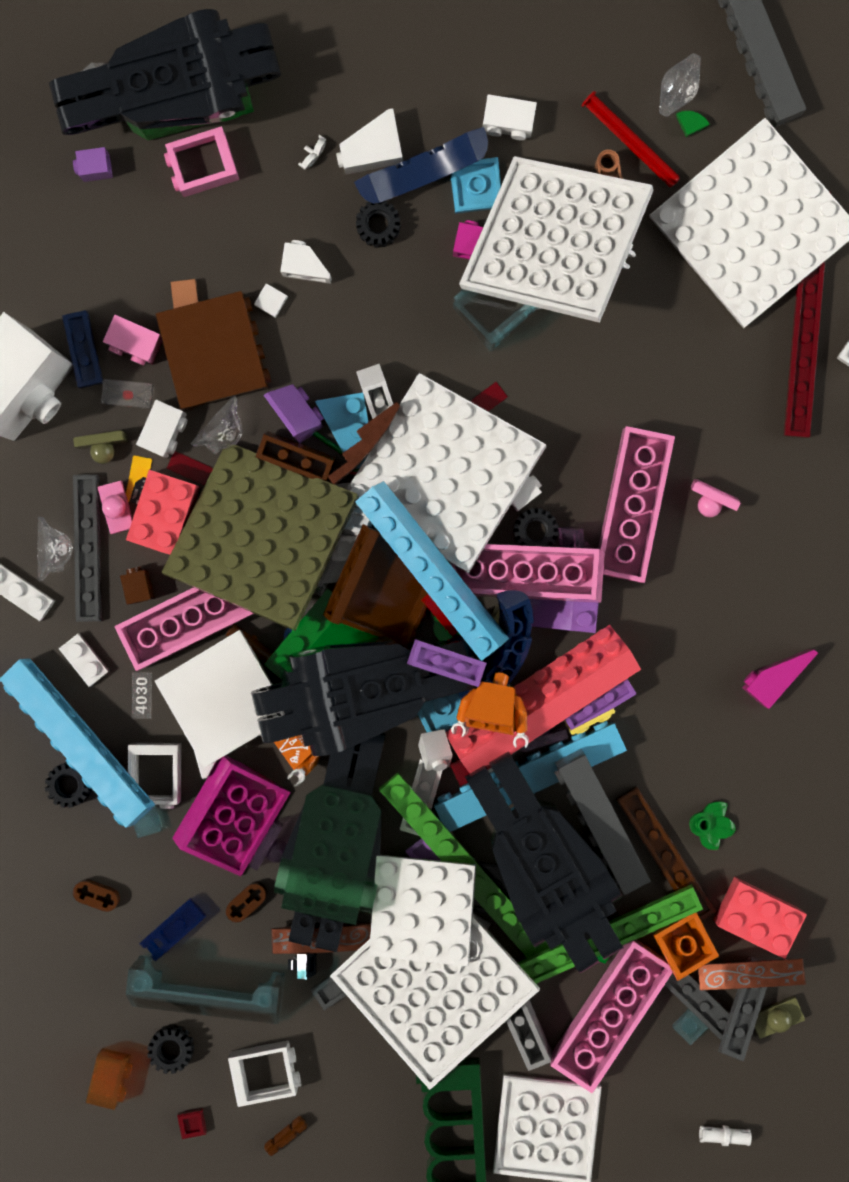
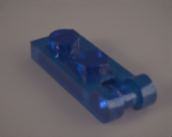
M190 897L139 944L143 949H148L152 954L150 957L156 962L207 915ZM156 938L163 943L160 948L154 942Z

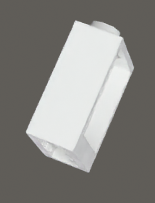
M131 743L128 745V773L138 785L139 755H173V795L148 796L161 809L174 808V805L181 802L182 743Z
M289 1040L231 1051L228 1061L238 1107L296 1096L298 1087L301 1086L299 1071L295 1072L293 1063L296 1062V1053L294 1047L290 1048ZM283 1052L289 1084L249 1091L243 1059Z

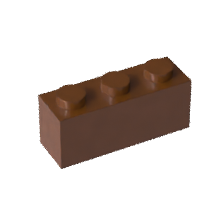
M269 431L263 434L256 454V458L311 479L319 478L326 482L329 480L328 476L331 474L337 457Z

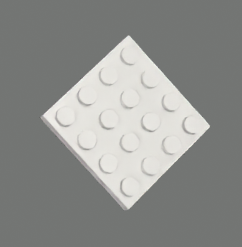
M388 855L376 856L369 956L468 967L476 864Z

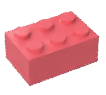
M149 470L126 540L170 555L194 508L200 487Z
M734 877L713 921L718 927L786 959L807 914L800 908Z

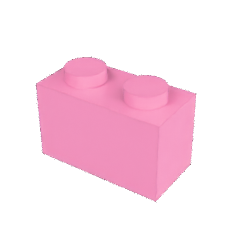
M114 315L103 340L109 346L108 351L122 356L123 352L131 355L130 360L144 366L145 362L153 365L163 342L160 334L117 315Z

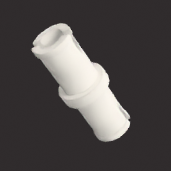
M723 1125L721 1128L700 1126L699 1129L700 1142L721 1143L722 1146H729V1144L750 1146L752 1136L750 1129H732L726 1125Z

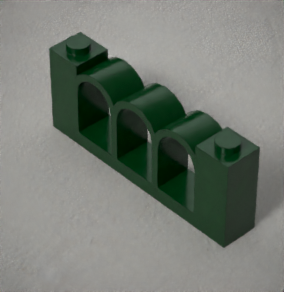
M479 1057L464 1058L430 1090L416 1075V1084H421V1090L424 1092L422 1106L424 1115L429 1120L425 1127L424 1137L426 1150L430 1154L426 1168L427 1181L486 1182ZM471 1090L472 1112L439 1113L434 1111L428 1103L430 1097L437 1092ZM473 1125L474 1146L440 1147L434 1144L430 1135L436 1128L442 1126ZM475 1159L476 1180L441 1181L432 1172L434 1166L442 1161Z

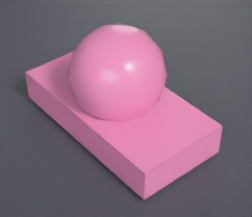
M694 479L691 485L693 491L703 495L698 502V510L705 517L717 516L722 510V504L735 511L738 510L741 504L738 498L698 479Z
M123 481L97 487L102 502V511L106 517L110 534L129 530L133 517Z

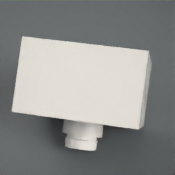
M5 312L0 316V436L15 441L32 419L36 418L45 424L55 416L60 409L61 402L54 397V391L71 372L73 364L34 331Z

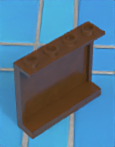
M242 291L155 313L179 406L184 412L193 410V407L260 389L269 390L268 383L271 382L268 368H263L261 360L265 359L262 344L257 345L255 337L259 335L258 327L255 320L251 321L249 314L250 311H253L250 298L245 297Z
M363 524L323 615L332 623L338 625L342 623L385 640L395 641L408 649L416 638V630L419 623L426 616L427 607L421 599L428 593L379 531Z

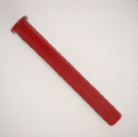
M593 91L581 106L583 108L586 106L669 187H673L679 181L680 176L596 96L597 92Z

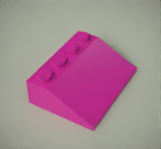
M224 756L215 764L172 839L180 850L238 876H242L291 792L243 763Z

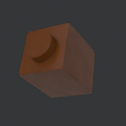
M141 567L127 569V574L120 576L127 605L155 599L148 570L141 571Z

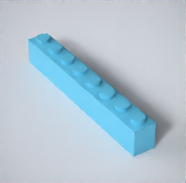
M384 481L372 486L355 501L481 661L509 639Z
M19 659L0 678L4 685V690L20 703L19 707L25 714L31 716L35 721L36 728L48 736L52 747L66 757L67 764L72 769L77 770L82 776L83 783L88 788L94 790L98 795L99 802L112 811L113 817L118 824L125 828L133 826L155 806V803L31 659Z
M607 721L597 723L593 726L594 730L588 733H575L571 736V741L564 744L562 741H558L549 746V751L542 754L540 751L534 752L526 757L527 761L518 764L517 761L515 763L532 792L536 793L559 782L554 773L559 770L555 762L579 749H582L591 767L627 751L613 722L608 723ZM491 772L490 775L495 783L498 784L500 781L495 773ZM468 783L459 788L460 792L453 795L450 792L445 793L437 798L438 802L434 803L441 822L450 832L486 816L485 811ZM500 788L499 790L507 804H512L504 788Z

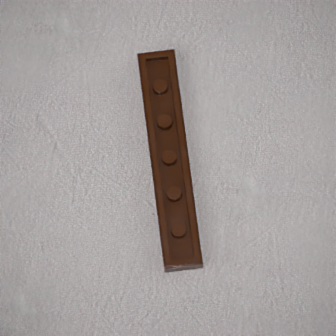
M636 786L616 799L674 892L692 884L703 910L696 912L700 920L703 921L716 912L715 908L638 787Z

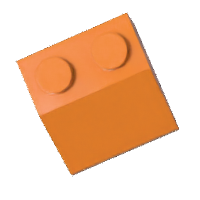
M697 913L662 927L654 934L662 953L678 981L719 957Z

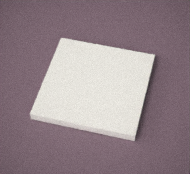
M241 630L154 681L204 768L261 735L257 720L262 716L256 715L251 692L273 684Z
M504 1073L493 1174L562 1182H591L601 1085L598 1084L594 1092L590 1093L574 1081Z

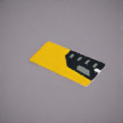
M133 456L126 490L128 502L138 504L148 471L151 468L152 459Z

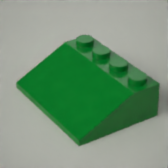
M328 588L302 618L296 631L292 630L264 665L285 682L286 671L292 669L290 656L298 655L308 650L322 649L324 645L380 642L383 638L342 623L338 625L330 622L323 615L333 590Z

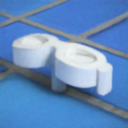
M319 135V140L314 150L306 145L304 150L310 154L298 165L305 170L310 168L323 152L326 139Z

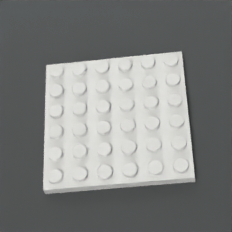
M766 118L760 121L649 215V218L743 329L849 242V215Z
M514 156L459 283L460 287L464 290L600 323L653 193L652 185Z
M419 373L399 404L400 409L388 430L368 454L347 490L358 494L360 498L372 486L384 481L446 560L469 574L545 450L546 444Z
M474 914L472 917L468 967L369 956V939L330 975L429 1090L540 990L537 984Z

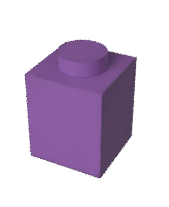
M105 147L75 151L76 159L73 160L74 172L84 182L113 178L110 154Z

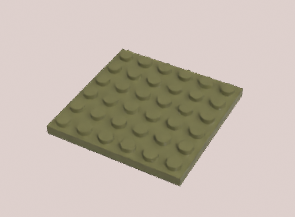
M226 442L162 573L296 631L356 506L355 501L359 499V495L322 479H311L256 458L257 453Z

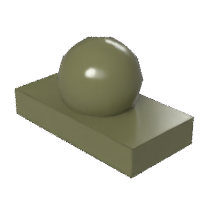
M120 430L74 437L73 442L75 448H91L90 454L92 459L99 464H106L114 457V447L112 444L126 443L128 439L127 434Z
M791 996L760 1009L754 1027L760 1039L776 1032H786L791 1026L805 1021L796 997Z

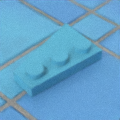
M363 393L315 401L343 453L362 440L357 434V430L368 423ZM365 459L355 469H359Z

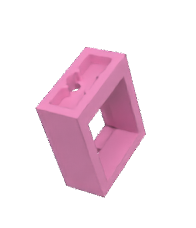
M222 126L165 144L167 153H164L165 161L168 168H173L175 176L171 177L175 191L180 190L183 197L240 180ZM216 140L225 171L185 183L176 153Z

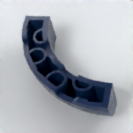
M481 127L466 132L444 143L442 146L421 153L397 165L367 174L354 181L360 195L366 201L373 204L429 184L482 159L488 148L485 128Z
M517 590L503 591L496 594L499 603L498 625L509 639L482 660L487 664L481 682L492 683L494 674L500 672L509 676L508 686L519 672L528 654L532 642L530 634L532 624L534 623L533 611L529 597ZM471 690L457 693L460 700Z

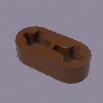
M81 880L73 888V896L76 901L101 911H112L120 902V895L117 890L92 880ZM86 885L88 886V891L95 895L88 894L83 897V892L79 888L82 889ZM108 894H110L111 900H113L114 903L111 902L107 906L105 905V900L99 898L98 896L105 897Z
M252 882L227 905L226 916L232 922H241L265 900L267 896L266 887L260 882ZM251 888L261 891L259 894L260 899L255 897L250 902L247 898L252 893ZM242 903L246 905L241 911L243 915L232 914L234 909L232 905L236 907Z

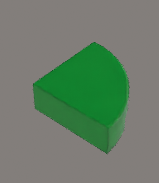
M681 111L676 114V118L686 138L710 125L704 116L694 111Z

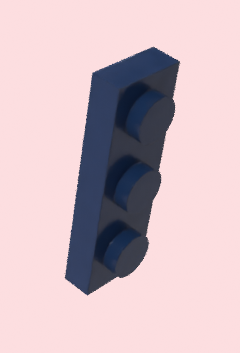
M84 310L62 315L78 388L103 384L88 311Z

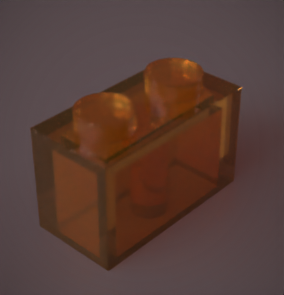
M105 1048L101 1049L96 1058L86 1103L115 1110L119 1102L123 1103L127 1088L123 1087L125 1078L129 1079L133 1064L129 1063L131 1055Z

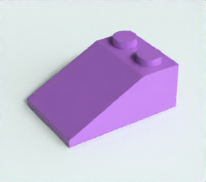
M291 384L267 392L264 395L290 433L300 444L312 436L314 432L324 427L320 422L324 419L316 407L311 409L306 403L310 398L302 387L296 389Z
M530 599L534 619L533 627L596 633L597 602Z

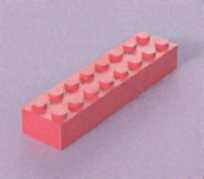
M610 625L599 630L584 642L579 643L575 648L513 687L515 688L516 695L521 697L527 711V732H525V735L528 736L529 743L641 670L630 649ZM461 726L457 727L455 734L451 732V729L446 731L449 742L469 773L484 765L489 770L491 768L489 762L508 751L512 755L525 746V740L518 738L516 740L517 747H514L513 740L517 735L515 731L513 736L469 727V732L464 737H461L463 733Z

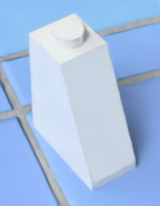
M393 108L386 110L340 143L341 152L336 153L339 168L344 167L345 175L397 165L403 162Z

